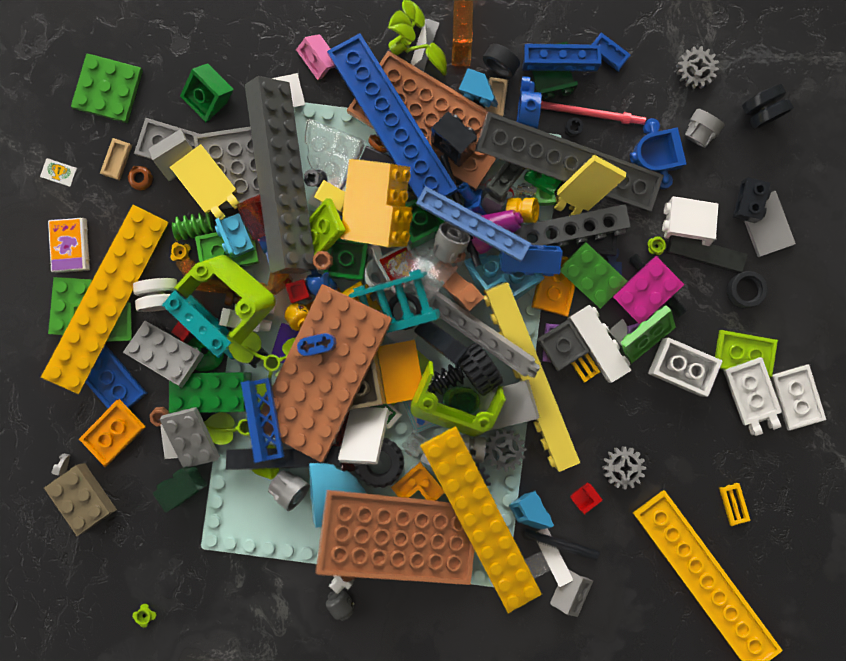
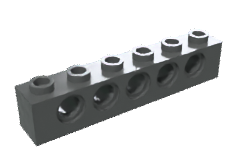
M624 204L523 225L513 234L526 241L528 235H535L537 242L531 243V245H557L564 247L569 245L568 242L576 241L577 244L587 242V238L595 237L596 240L603 239L610 233H614L615 236L622 235L631 226L627 207ZM610 219L613 223L612 227H606L603 224V220ZM591 223L594 230L590 232L585 230L584 224ZM568 226L574 228L575 234L567 235L565 228ZM549 230L554 231L556 238L548 239L546 232Z

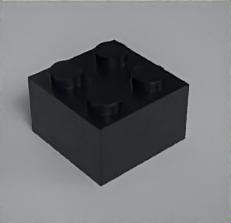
M447 111L432 127L431 143L443 154H447V157L458 167L475 152L476 132L470 127L467 128L456 114L452 115Z

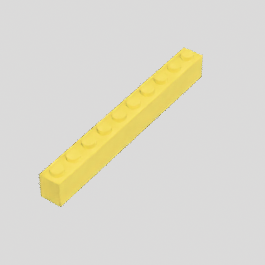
M504 282L484 290L485 296L483 300L486 307L490 306L492 310L490 317L493 324L498 325L500 330L498 333L534 357V362L540 366L535 378L528 375L523 376L514 369H512V372L516 379L519 378L520 382L529 380L540 416L533 423L536 431L542 434L543 439H540L544 450L548 449L550 456L547 458L551 467H555L560 472L579 464V458L509 283Z

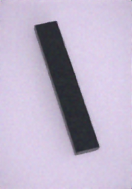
M331 446L323 463L342 467V463L338 460L341 446ZM267 448L268 456L278 454L277 448ZM295 448L283 449L284 457L261 462L254 461L252 449L226 450V470L309 468V463L321 462Z

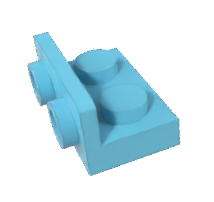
M240 213L223 220L215 219L217 223L215 230L218 236H222L224 240L222 247L226 254L236 258L255 249Z

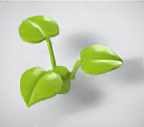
M403 0L402 9L404 12L396 11L391 17L388 29L399 34L398 37L389 42L391 52L399 55L403 51L408 53L425 48L429 60L445 76L447 72L446 58L443 51L435 43L410 47L411 42L416 38L413 27L416 24L419 28H422L425 24V18L421 9L413 1Z
M253 331L240 345L229 336L231 332L227 335V338L232 342L228 347L231 355L241 363L251 362L254 356L264 360V368L269 371L268 378L271 379L273 371L279 368L280 362L286 360L296 339L291 338L283 344L282 351L286 356L278 358L276 355L265 357L256 353L261 348V339ZM258 384L256 385L257 393L263 397L267 391L266 385Z
M225 412L216 413L204 421L215 444L225 445L233 440V432L236 431L250 437L247 419L241 420L236 428H233L235 425L233 417ZM270 444L267 446V448H276ZM280 469L251 470L259 476L272 480Z

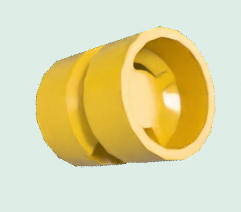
M509 198L507 200L506 211L515 210L520 212L524 223H536L538 221L539 202L537 198H524V200L521 198Z

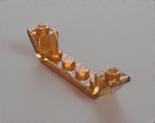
M454 0L452 65H471L473 0Z
M184 259V261L176 260V265L184 276L196 265L195 261L190 259ZM270 272L268 286L265 283H259L275 296L286 288L285 284L292 283L293 278L290 274H273ZM210 278L196 288L199 291L225 294L227 290L233 291L220 278L218 280Z

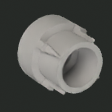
M696 109L684 136L695 144L706 148L712 139L718 137L725 124L712 114Z
M448 222L442 223L435 235L432 254L443 262L450 264L455 262L458 255L466 250L471 239L470 234Z
M283 470L272 480L268 492L284 509L291 511L306 496L310 485L301 477L295 476L290 471Z

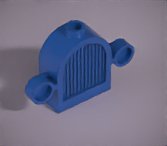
M522 76L517 122L538 129L541 93L534 92L535 83L530 81V77Z
M651 118L643 125V131L647 135L637 143L633 152L630 153V161L632 164L663 174L659 189L664 190L670 187L673 182L672 176L668 174V171L683 168L686 165L678 127L658 131L660 128L659 122Z

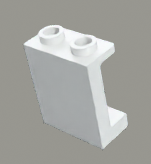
M673 196L669 203L665 204L664 214H666V220H664L662 231L665 232L664 238L668 239L671 235L699 239L702 240V245L710 246L716 239L717 203Z

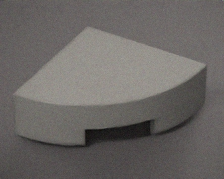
M623 319L609 329V334L616 340L619 346H621L620 342L627 335V325Z
M64 453L59 456L60 462L58 465L55 464L53 466L52 474L62 475L66 473L70 459L69 454Z

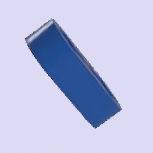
M328 333L306 337L298 342L297 350L304 356L330 352L336 346V339ZM325 337L326 339L331 340V343L328 344V348L324 345L319 346L320 342L325 341ZM306 342L315 345V347L309 348V352L303 350Z

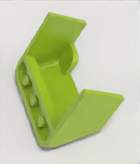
M219 255L197 263L174 288L184 297L188 298L202 282L208 281L214 274L242 297L235 307V312L242 321L229 335L240 345L275 307V297L227 255Z
M428 362L411 402L412 415L448 429L456 427L460 433L472 437H478L489 431L494 426L505 402L502 386H498L487 412H480L475 416L438 403L437 396L427 391L434 375L433 362Z

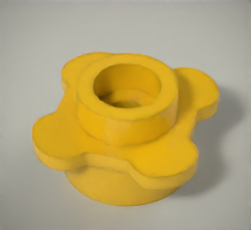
M173 243L171 260L188 262V254L191 250L190 245Z

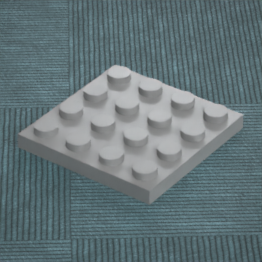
M251 127L193 135L195 148L201 144L236 188L237 192L233 195L241 206L261 203ZM227 200L218 208L221 210L233 207Z

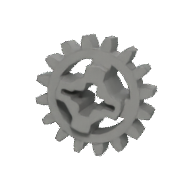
M694 46L690 51L687 49L683 53L684 55H681L678 59L680 62H678L676 67L680 69L676 74L682 75L680 82L685 80L686 87L692 84V89H695L697 85L702 89L705 84L708 86L712 82L711 80L717 77L715 73L719 71V68L715 66L719 61L713 60L716 56L715 54L709 55L710 49L703 51V46L696 50ZM695 57L694 60L687 61L689 58Z
M622 446L621 451L618 448H614L615 453L608 452L610 458H604V461L607 462V465L602 466L603 469L607 470L604 476L610 477L608 482L611 484L615 482L614 486L617 488L620 485L623 489H627V485L634 488V482L640 484L641 482L638 478L645 477L641 473L642 470L646 469V467L641 466V463L645 460L642 458L638 459L640 453L636 452L633 454V448H629L628 451L624 446ZM630 457L634 459L636 464L630 462ZM625 464L628 468L623 471L620 468ZM613 472H617L619 474L620 480H618L614 476Z

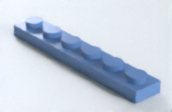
M426 186L416 202V206L520 262L531 245L530 242Z

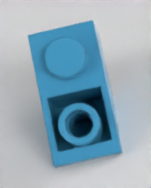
M468 68L459 87L462 95L471 101H479L485 107L493 106L497 108L498 102L486 75Z
M535 491L526 493L509 504L519 523L540 530L554 526L549 513H547L541 502V498Z

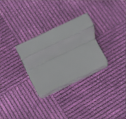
M569 570L573 581L561 587L558 585L550 604L567 615L578 617L593 581Z

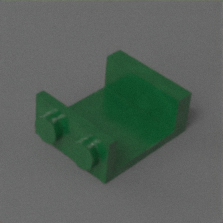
M532 71L536 91L541 93V99L544 98V100L553 99L556 95L560 94L563 96L571 95L578 86L577 82H573L571 71Z

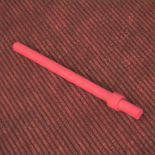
M541 101V109L621 121V124L628 125L630 123L645 125L646 117L633 116L631 113L623 112V114Z

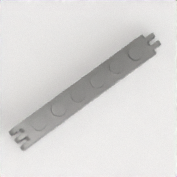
M430 285L424 286L429 306L433 310L439 308L441 319L521 375H528L532 378L536 377L540 366L534 362V357Z

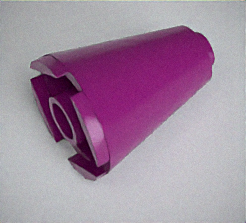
M515 210L480 215L512 233L519 230L521 223H523L522 215ZM474 236V239L471 240L480 254L487 253L494 248Z

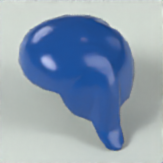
M314 269L306 277L307 289L314 296L317 295L322 284L334 290L337 289V283L329 277L328 272L322 275L318 273L317 269Z

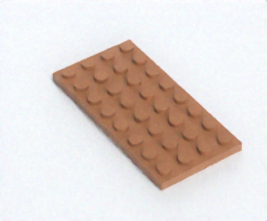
M388 51L379 64L439 160V156L444 154L431 143L432 127L447 111L452 115L456 114L467 128H472L476 132L478 142L486 113L490 111L392 52ZM354 99L348 107L347 113L373 128L356 99ZM475 151L460 167L449 158L448 160L454 179L461 183L467 182L469 187L476 191L497 158Z
M324 284L321 285L272 386L281 441L321 463L325 461L393 318ZM328 333L336 339V346L330 352L304 356L297 350L298 342L306 337ZM325 337V341L320 342L319 346L324 345L328 348V344L331 343V340H328ZM306 342L303 350L309 352V348L315 347V345ZM264 403L261 413L267 416L270 412V406ZM267 422L264 426V433L271 435L274 431L273 425Z
M335 490L326 491L316 574L471 585L474 548L450 502Z

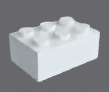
M663 338L648 374L698 396L708 397L722 360L671 338Z

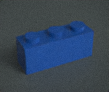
M530 245L521 262L500 252L499 266L501 271H504L506 274L523 272L525 275L542 273L544 276H554V274H560L563 251L559 246Z

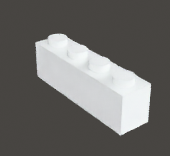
M588 305L567 319H571L590 349L589 354L606 381L612 383L630 372L629 366L631 364L627 357L622 356L619 352L620 346L615 339L612 340L608 333L610 331L606 324L600 322L598 318L600 315L596 308Z

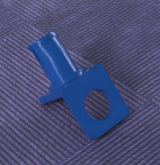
M467 182L460 184L458 192L465 199L463 207L474 213L487 214L481 207L483 190L472 191Z

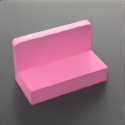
M321 35L305 37L296 49L317 80L322 79L329 69L336 68L327 53L330 47Z

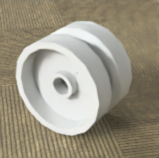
M157 278L133 283L134 294L145 296L135 301L136 311L153 312L166 310L162 304L171 295L170 293L176 290L174 287L177 285V279Z

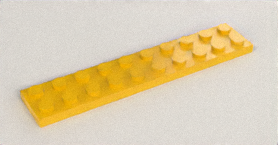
M132 205L41 378L80 394L133 292V283L139 281L169 222Z
M453 427L421 444L420 446L506 611L510 613L542 595L458 429Z
M661 491L633 512L639 523L741 661H770L783 651L666 491Z

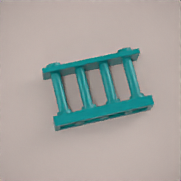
M420 269L409 272V276L368 288L362 285L353 288L354 292L348 295L350 298L358 296L359 302L369 306L365 294L376 291L383 314L393 318L387 333L437 320L441 316L439 308L433 310L429 306L421 278L428 274L427 270L423 272ZM412 280L422 307L421 313L416 315L410 310L402 283ZM395 286L403 311L402 319L395 320V317H392L384 292L385 288Z
M174 290L162 306L217 358L225 353L231 360H234L235 358L231 355L228 348L232 344L227 338L228 333L231 331L225 326H220V320L193 295L185 299Z

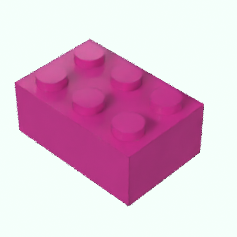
M655 256L613 297L641 324L681 289L684 284Z

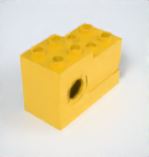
M349 159L342 223L346 231L340 236V239L385 247H407L410 240V223L413 218L412 207L405 206L408 199V182L411 178L410 167Z

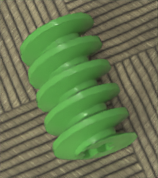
M199 212L197 219L194 214H191L190 220H188L186 215H183V221H180L177 216L175 223L172 222V232L176 241H180L181 237L187 240L189 236L193 239L196 237V234L201 236L204 233L210 234L211 231L215 232L214 221L210 213L203 217L201 212Z

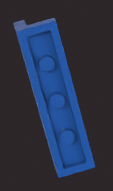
M524 45L522 70L598 71L601 65V45Z
M271 378L241 382L254 461L261 462L284 457ZM266 383L267 391L262 397L257 393L256 385ZM264 402L270 406V412L267 416L263 415L260 410ZM267 422L273 425L274 429L270 436L264 433V426ZM270 442L277 446L278 454L268 456L267 446Z

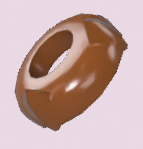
M376 134L370 135L368 139L369 144L375 150L388 153L380 138Z
M133 166L128 175L129 184L139 191L149 188L153 181L151 171L143 166ZM141 172L144 175V180L141 183H137L135 175Z

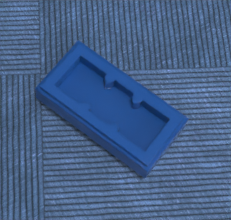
M602 32L592 43V45H601V59L617 71L622 68L631 56Z

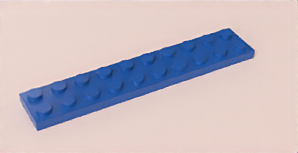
M358 34L328 50V56L394 163L410 167L411 178L408 185L417 200L425 186L445 197L456 193L458 188L362 35Z

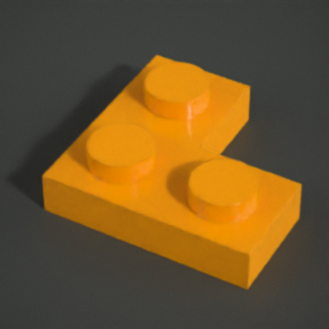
M421 462L391 486V489L398 497L405 498L411 497L419 490L426 500L436 501L445 493L441 485Z

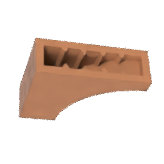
M440 261L429 271L457 304L470 313L484 299V296L472 283L463 279L448 263Z

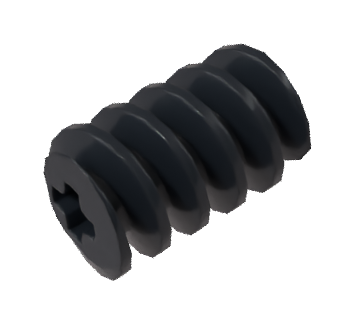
M457 363L455 368L449 364L448 371L441 368V375L434 371V378L432 377L427 390L435 395L436 391L443 395V388L449 392L450 385L457 388V381L463 385V378L465 376L459 364Z

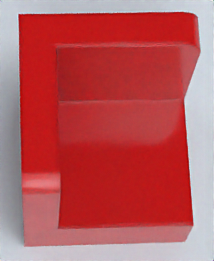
M305 279L285 284L291 304L305 299H312Z
M179 321L171 331L184 343H188L194 336Z
M588 482L570 495L572 501L583 514H586L602 501V498Z

